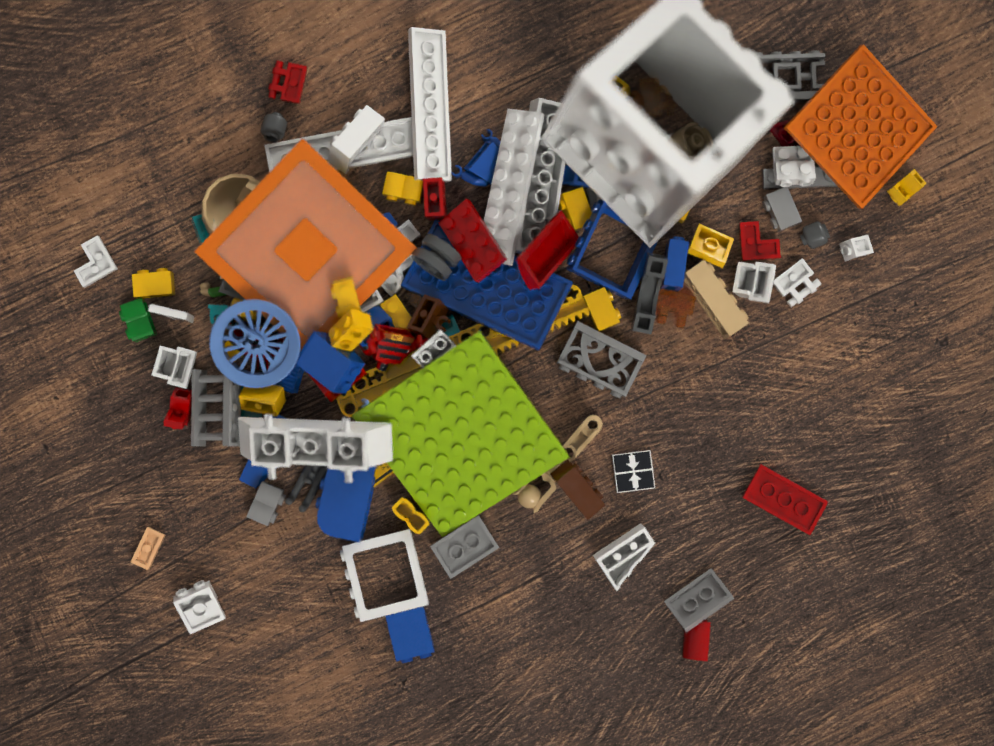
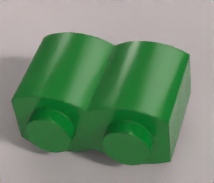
M141 297L120 305L121 311H119L121 320L126 322L127 328L125 332L129 340L132 339L133 342H138L157 335L144 298Z

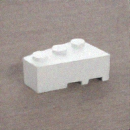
M368 105L363 110L359 109L353 117L354 120L351 123L347 122L342 128L343 132L339 136L335 135L330 142L331 148L328 161L344 174L349 171L350 163L361 156L359 153L366 145L368 146L383 127L385 118Z
M640 523L595 553L593 557L612 586L618 591L621 587L620 585L627 576H630L632 570L641 562L655 542L646 528Z

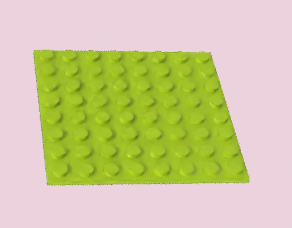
M480 331L352 415L357 422L392 423L393 460L387 462V464L442 537L570 457Z

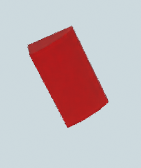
M559 210L517 257L520 274L529 290L539 289L575 248V243L579 236L562 210Z

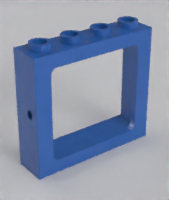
M598 200L591 208L592 214L590 219H587L584 223V232L575 243L576 249L569 256L566 269L602 288L605 287L606 290H610V292L624 299H632L643 275L647 252L653 253L657 242L650 248L643 241L622 286L579 264L602 213L628 226L605 201Z

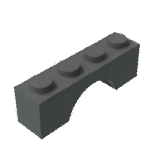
M647 252L631 324L632 331L652 334L658 295L668 263L667 256Z

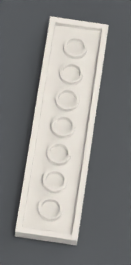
M411 27L408 29L414 180L442 177L445 182L452 181L446 34L444 30Z
M507 109L484 217V223L507 257V260L502 263L504 265L512 266L545 116L541 112Z
M412 117L384 122L379 133L359 153L361 156L350 163L349 168L412 157ZM342 130L303 137L330 165L339 171L337 167L328 161L331 140L335 135L339 136L343 132ZM302 138L265 145L269 172L275 168Z

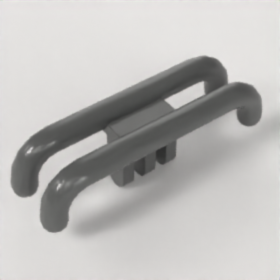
M305 465L285 503L291 505L306 482L312 486L303 503L299 506V511L305 512L320 488L321 480L325 478L328 466Z

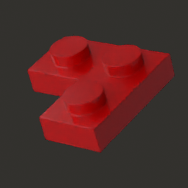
M759 221L739 223L742 261L781 258L779 239L760 240Z

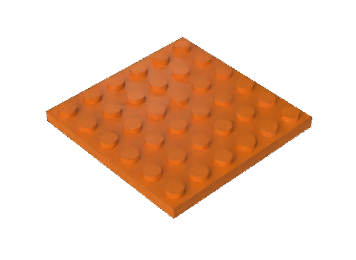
M862 44L790 120L784 129L859 209H863L938 126L866 46Z

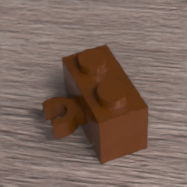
M424 294L407 328L415 337L421 335L422 339L428 338V340L440 329L446 332V329L441 325L444 322H451L446 317L448 308L440 299Z

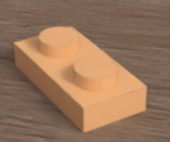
M147 527L131 563L150 570L166 535Z

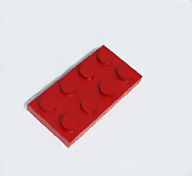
M465 199L438 222L454 249L462 257L461 260L475 282L480 283L507 260L504 252L469 199Z
M762 464L757 468L742 496L746 501L807 535H811L828 504V501Z

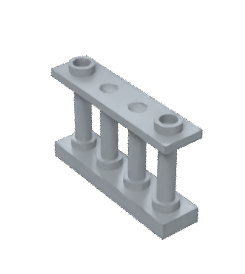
M192 369L191 446L206 447V441H223V446H240L238 418L241 417L239 400L241 385L232 382L224 375H207V370ZM207 383H223V394H207ZM207 402H223V413L206 414ZM206 421H223V433H206Z

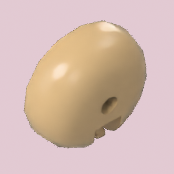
M230 174L218 178L207 189L202 200V221L207 232L211 235L260 182L252 176L243 174Z

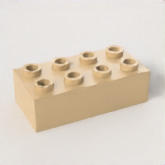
M703 260L685 273L684 282L723 338L727 339L749 324L747 321L749 318L743 309L739 310L736 303L738 302L732 294L727 293L724 281L715 276L713 273L715 269L710 262L706 263Z

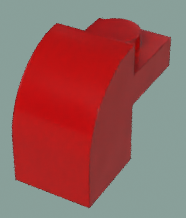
M175 387L170 396V409L164 419V426L183 430L184 426H188L192 413V390Z

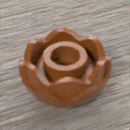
M632 91L628 99L642 111L644 108V97L638 91Z

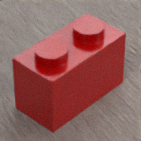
M442 177L423 179L425 217L428 221L442 220L447 216L445 181Z

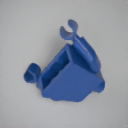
M487 129L489 137L481 134L482 140L485 143L464 167L466 171H463L461 166L455 165L456 168L460 169L458 174L451 172L455 178L461 177L472 185L482 187L492 184L501 141L493 137L490 129Z

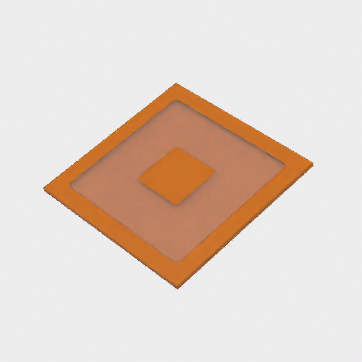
M302 138L194 252L245 300H263L282 308L292 318L298 329L301 351L313 331L329 333V330L341 319V317L338 318L336 306H339L337 298L333 299L330 290L333 287V281L352 276L361 306L417 247ZM262 311V315L267 319L270 314ZM274 316L270 321L273 326L280 322ZM283 325L278 328L281 333L286 332Z

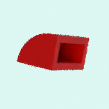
M703 620L688 632L684 630L683 658L708 661L711 622Z

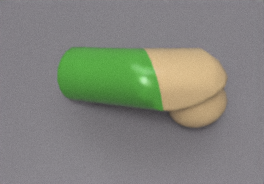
M208 282L200 284V292L204 296L219 297L226 295L218 292L220 287L210 288Z

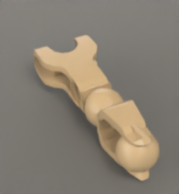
M588 416L563 444L564 449L571 448L573 450V456L567 458L570 462L581 453L601 430L602 421L599 416ZM589 421H597V428L590 429L588 427ZM566 460L541 475L543 481H547L551 485L543 496L540 489L532 484H526L513 493V495H518V502L521 506L528 509L533 508V513L538 512L542 504L556 490V481L551 477L550 473Z

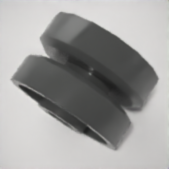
M427 234L422 241L423 248L417 247L411 257L426 272L437 279L446 281L452 273L450 267H456L462 257L452 246L439 237Z

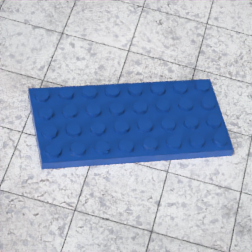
M435 219L428 234L435 235L452 246L438 223L440 221ZM514 256L512 266L501 264L480 283L474 281L462 260H460L456 267H450L452 273L446 281L432 276L413 261L401 283V287L421 297L425 294L440 299L449 310L540 351L573 285L572 281L553 273L539 289L529 290L520 274L517 256Z

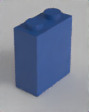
M674 236L673 239H669L666 243L664 256H667L668 263L660 289L680 291L683 288L689 241H684L685 238Z
M424 606L385 616L396 662L407 663L413 661L412 658L420 656V659L432 656L431 653L435 651Z

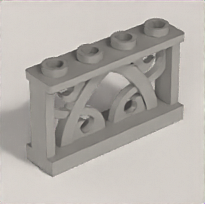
M577 321L557 364L560 365L559 369L567 373L570 370L577 373L576 377L585 382L587 379L593 381V386L601 390L604 387L611 390L610 394L620 399L621 396H627L647 355ZM577 332L582 333L580 347L571 346ZM591 342H597V349H587V346L592 347ZM605 346L610 347L608 356L610 362L615 367L603 371H595L590 363L588 353H597ZM573 350L581 351V355L573 356L578 359L577 364H571L567 359L568 353ZM615 353H619L621 355V358L617 359L619 362H621L619 364L613 358V355ZM634 359L637 363L630 376L624 368ZM583 364H584V366H585V368H586V370H587L588 373H586V372H584V371H582V370H580V369H578V368L582 367ZM619 371L626 377V383L622 387H617L613 384L614 378L621 380L620 375L617 373ZM607 376H608V379H607V382H608V383H606V382H604V381H602V380H600V379H598V378H603V377H607Z

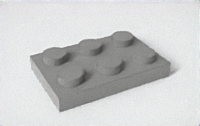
M479 515L430 546L450 579L499 548Z
M710 568L664 602L684 630L688 632L732 601L734 597L712 568Z

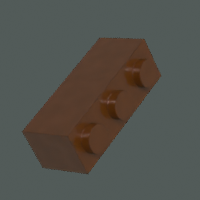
M567 459L550 475L578 510L589 520L605 506L601 500L603 496L597 489L593 490L591 488L593 483L587 476L582 477L580 473L583 471L575 462L572 465Z

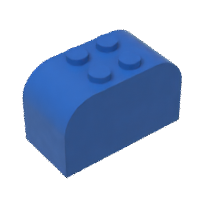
M379 465L369 467L367 471H353L352 483H349V481L345 483L344 471L338 469L327 470L325 478H322L320 483L322 495L317 498L316 508L318 509L317 522L325 534L355 542L363 541L374 492V473Z

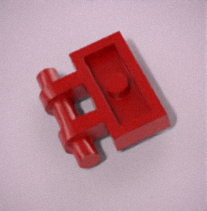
M276 61L275 67L272 69V82L268 87V98L276 99V94L281 93V101L300 105L308 67L288 62L286 70L282 69L284 62ZM280 76H285L283 86L279 85Z

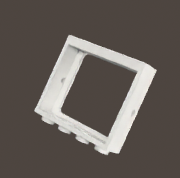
M411 529L342 546L343 550H340L342 562L346 561L347 569H345V576L347 581H351L352 588H349L351 599L356 601L354 612L356 618H360V622L429 605ZM403 541L406 545L418 596L413 599L366 609L353 554Z

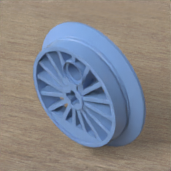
M244 300L231 305L219 315L211 330L210 351L217 368L229 380L244 387L263 388L280 382L295 367L300 353V336L294 321L282 308L263 300ZM250 311H258L256 330ZM263 311L269 313L270 315L260 331L261 315ZM245 312L249 327L240 318L239 314ZM273 316L280 321L265 332ZM233 318L237 321L234 325L229 323ZM282 325L286 332L268 336ZM226 328L230 330L229 335H224ZM234 329H241L244 336L239 337L235 335ZM286 337L285 340H284V342L271 341V340H275V339H279V338ZM255 339H258L259 342H258V344L255 346L253 343H254ZM224 340L233 341L236 344L225 347ZM271 346H273V347H280V349H279V350H276V349L272 348ZM244 348L232 358L227 353L228 351ZM248 351L240 367L236 365L234 361ZM269 352L272 353V354H274V355H276V356L274 357V359H273V357L269 354ZM251 354H253L251 371H247L243 368ZM257 354L263 372H255ZM263 355L271 363L268 369L266 367Z

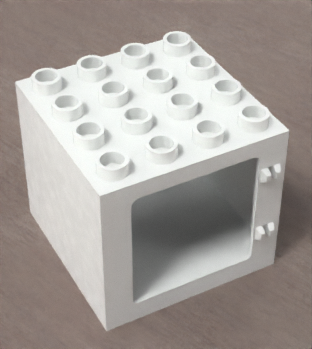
M660 0L576 76L541 139L651 248L746 156L792 105L794 100L789 96V89L783 81L771 78L760 67V60L755 53L748 49L743 50L732 39L730 29L723 22L714 21L703 10L701 0ZM633 61L701 128L705 127L709 131L715 142L694 162L689 161L611 82L613 77L618 76ZM720 149L722 153L715 158L713 154Z

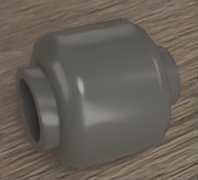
M278 112L267 114L263 118L260 132L266 140L277 142L284 138L287 121Z
M819 221L804 226L803 234L800 235L804 246L808 244L811 249L827 244L828 238H830L825 223L821 224Z

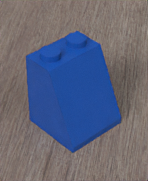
M318 331L312 332L300 351L296 362L299 367L332 393L346 394L351 388V385L365 365L364 361L354 350L348 352L332 347L329 333Z

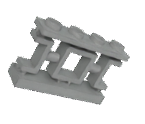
M818 50L809 51L807 54H801L800 51H792L789 54L772 52L770 55L755 52L760 60L761 68L762 63H773L772 74H768L771 78L778 79V69H795V85H786L790 92L789 96L794 100L793 103H807L824 85L816 84V68H823L825 66V53H820ZM800 62H811L810 73H801ZM801 80H810L811 91H800Z

